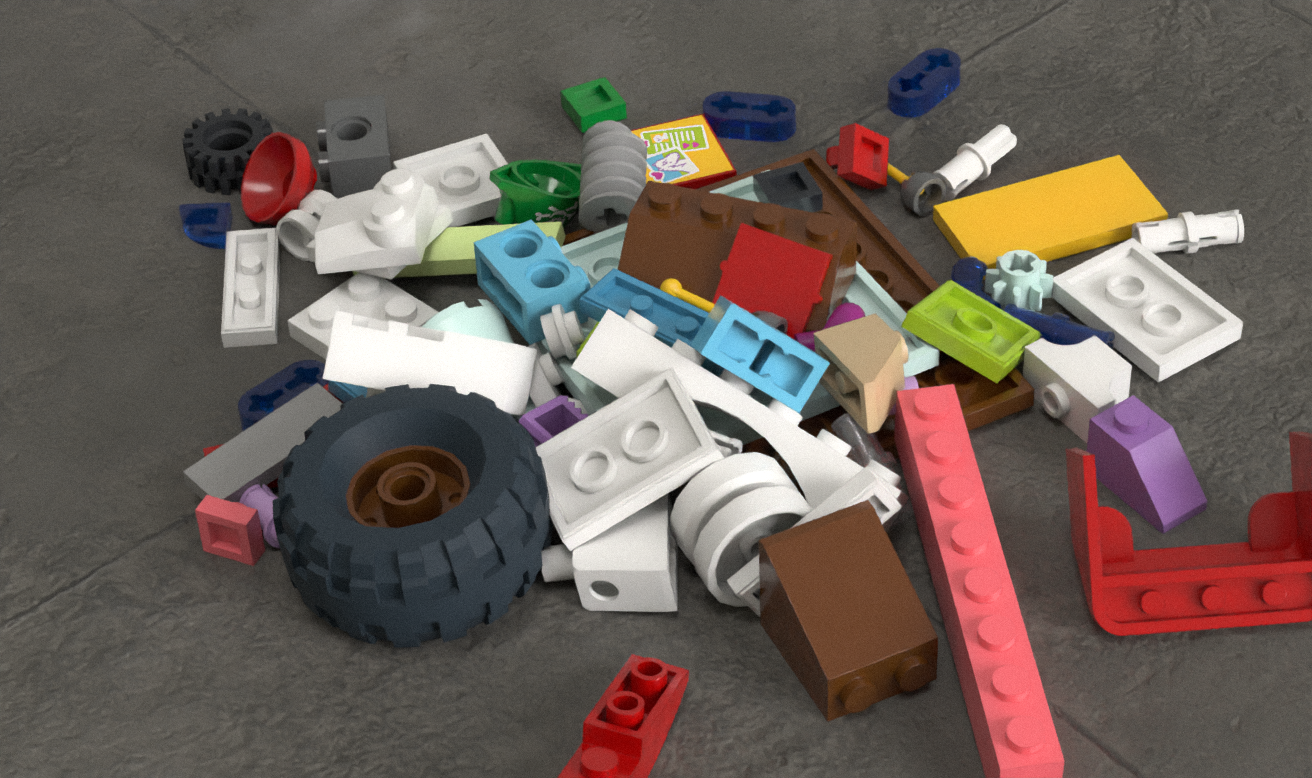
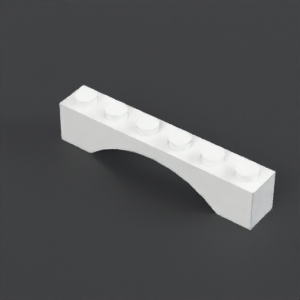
M608 309L571 367L620 398L673 366L695 405L730 415L748 424L768 440L790 467L804 492L806 501L812 509H815L864 468L846 457L852 448L850 445L824 429L820 431L817 438L798 427V424L803 416L774 398L769 406L765 407L749 397L754 389L753 385L724 369L720 377L712 374L701 367L706 357L681 340L677 339L671 348L654 338L659 327L631 309L625 318ZM871 459L868 467L891 491L903 508L909 497L896 488L901 477ZM901 509L882 524L886 533Z

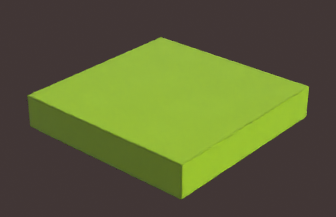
M952 280L946 281L912 307L901 325L902 328L995 383L1002 380L1024 360L1025 346L1039 340L1042 336L1036 329Z

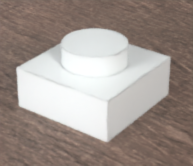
M534 343L528 346L537 349L529 395L537 408L561 395L562 391L559 384L565 382V379L552 353L548 352L542 355L539 347Z

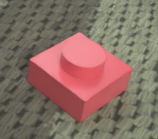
M206 495L195 509L203 551L251 566L257 563L265 552L257 509L247 507L239 502H230L210 495Z

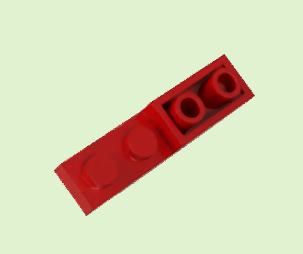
M632 654L584 720L582 743L557 778H648L679 708L689 680V670L666 664L656 658H645Z

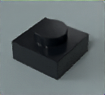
M803 162L753 175V192L760 202L773 203L782 207L808 212L823 210V192Z

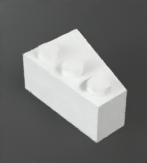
M335 310L323 379L368 387L366 397L386 392L385 388L405 384H409L410 388H428L429 384L455 386L457 393L468 395L470 392H476L493 400L497 408L513 415L522 416L526 411L537 349Z

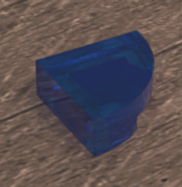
M230 203L179 205L183 230L192 241L209 248L226 249L227 232L231 231L233 218Z

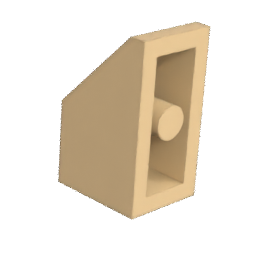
M876 313L814 332L815 352L830 362L819 383L868 434L879 431L896 403L897 391L904 390L905 388L903 364L908 362V349L903 336L899 331H893Z

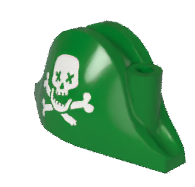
M518 160L490 171L489 179L499 188L501 194L494 219L503 225L521 224L531 219L534 223L562 222L564 229L579 211L582 164L550 160Z

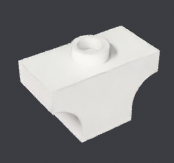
M1093 336L1074 345H1057L1041 338L1025 346L1023 377L1035 389L1034 399L1044 407L1050 416L1058 418L1084 442H1088L1090 418L1129 398L1132 365L1098 337Z

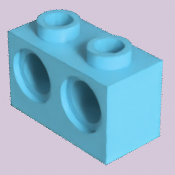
M532 219L473 242L478 285L530 345L546 339L540 316L551 313L552 306L561 304L565 313L575 311L580 324L588 321V316L580 311V298L591 289L586 273L580 266H573L563 255L556 239L552 236L547 237Z
M721 295L691 343V346L701 355L798 413L804 407L830 362L816 352Z

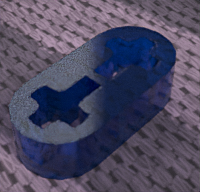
M934 48L922 52L888 81V108L890 111L901 117L914 118L922 116L934 108L960 84L961 59L959 55L952 50Z
M722 91L709 95L703 101V114L716 136L720 138L780 142L792 137L796 131V105L792 100L783 96Z
M317 360L295 362L242 395L238 402L242 431H245L314 384L318 383L322 387L328 384L329 380L323 379L325 364Z

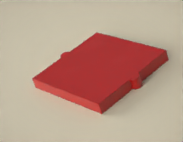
M741 223L728 260L720 263V269L723 273L712 303L716 304L721 295L749 313L755 311L772 312L787 320L788 328L786 335L794 339V334L806 331L815 304L818 305L823 300L819 292L833 255Z

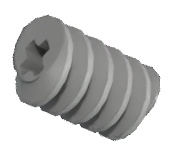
M611 120L599 122L590 127L583 136L578 222L585 229L595 233L628 222L629 214L646 186L647 146L641 138L633 134L622 123Z

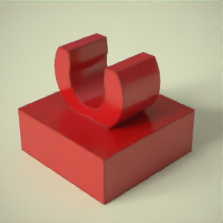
M857 123L840 127L839 145L826 149V162L833 170L837 169V176L869 190L886 187L889 138Z

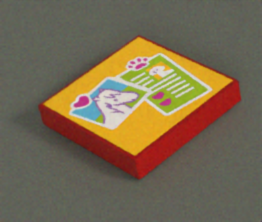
M704 114L631 130L647 146L646 184L648 181L670 183L679 187L696 190L737 176L735 167Z

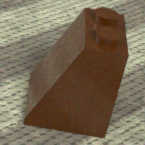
M869 500L759 540L760 624L827 722L849 713L861 712L872 704L905 691L917 690L926 683L937 679L938 636Z

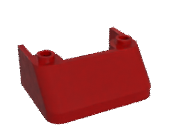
M1301 431L1289 432L1292 491L1266 494L1252 505L1247 520L1249 542L1133 550L1132 528L1127 518L1121 512L1108 506H1098L1095 454L1078 448L1066 449L1071 538L1089 612L1093 620L1107 632L1119 636L1312 621V434Z

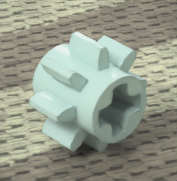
M1013 250L1005 253L1003 256H998L996 269H986L985 292L992 293L991 304L1013 317H1025L1035 311H1041L1042 298H1052L1053 275L1046 274L1047 262L1040 260L1037 255L1026 250Z

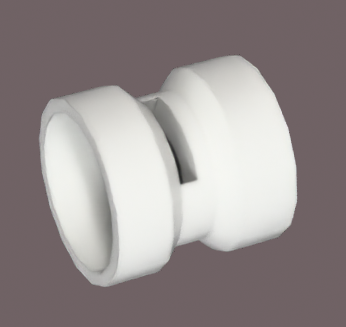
M313 190L300 201L298 210H291L278 221L276 227L277 236L289 253L303 261H310L305 246L315 238V231L325 204L336 200L335 196L324 190Z

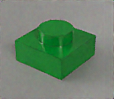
M606 77L560 91L561 107L582 133L599 122L607 120L618 122L627 119L626 102Z

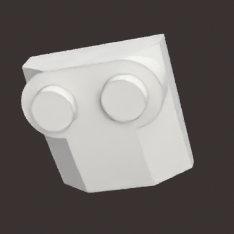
M400 168L384 174L374 189L351 194L326 203L315 231V267L317 273L326 274L421 264L439 205L434 186L426 184L421 174Z

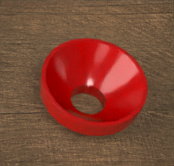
M275 132L266 136L252 152L246 165L241 185L242 207L250 220L261 224L277 225L278 221L291 210H298L300 201L313 191L317 181V172L312 164L310 154L302 141L289 134Z

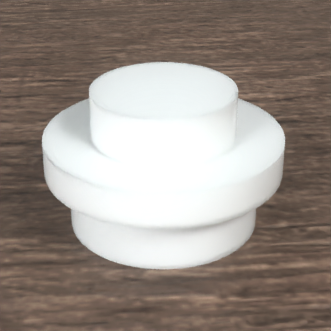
M561 304L552 306L551 313L540 316L550 351L555 359L567 355L569 359L576 358V345L582 344L585 340L578 316L575 311L565 313Z

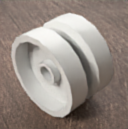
M758 452L740 453L710 464L689 481L676 498L670 516L672 537L686 557L693 563L696 572L715 598L721 603L742 607L747 605L734 593L726 580L759 554L760 539L790 529L813 509L798 492L797 487L774 458Z

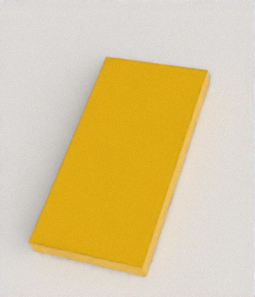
M1120 155L933 206V221L977 281L985 280L986 269H996L997 257L1003 256L1009 251L1026 250L1037 255L1040 260L1049 262L1132 238L1133 223L1168 219L1167 211Z

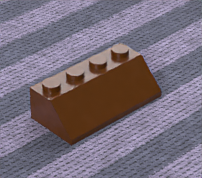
M647 182L629 214L618 265L619 271L657 289H660L662 282L666 279H676L681 283L682 289L712 303L723 273L720 269V263L728 260L741 223L833 255L819 292L823 300L820 304H815L805 332L822 330L834 309L842 303L856 274L857 221L834 217L830 214H818L782 207L773 203H762L731 197L722 193H710L679 187L670 183Z

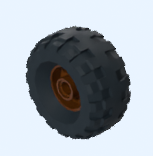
M409 384L385 388L386 392L366 398L360 395L341 404V410L329 418L322 416L304 432L305 441L291 448L277 480L279 498L273 500V521L276 536L293 587L299 589L304 604L319 618H323L330 626L339 627L340 630L348 632L351 638L369 644H376L377 640L381 639L392 641L394 647H420L422 641L440 638L445 643L467 636L466 630L482 622L490 625L509 611L508 604L513 601L512 598L514 596L518 598L524 596L535 581L536 574L543 566L541 550H544V547L551 546L553 521L549 515L550 500L546 473L541 456L537 454L533 438L522 424H518L510 413L497 408L493 400L476 392H470L468 395L457 393L455 386L429 384L428 388H410Z

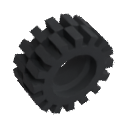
M230 108L221 109L222 115L217 117L212 111L205 114V122L197 118L192 122L193 129L186 128L184 132L185 138H182L189 178L194 181V185L199 189L205 186L208 193L214 194L218 188H221L222 195H231V189L238 188L241 194L243 174L251 154L266 136L273 133V128L267 118L262 119L261 114L255 111L248 116L247 109L239 108L237 114H231Z

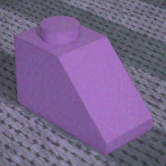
M1133 395L1090 418L1087 452L1095 454L1096 478L1158 531L1164 534L1206 510L1207 499L1174 428Z

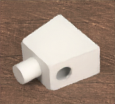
M669 493L571 551L565 544L544 547V550H541L542 573L545 582L575 579L582 607L589 611H677L678 544L672 537L670 516L673 507Z

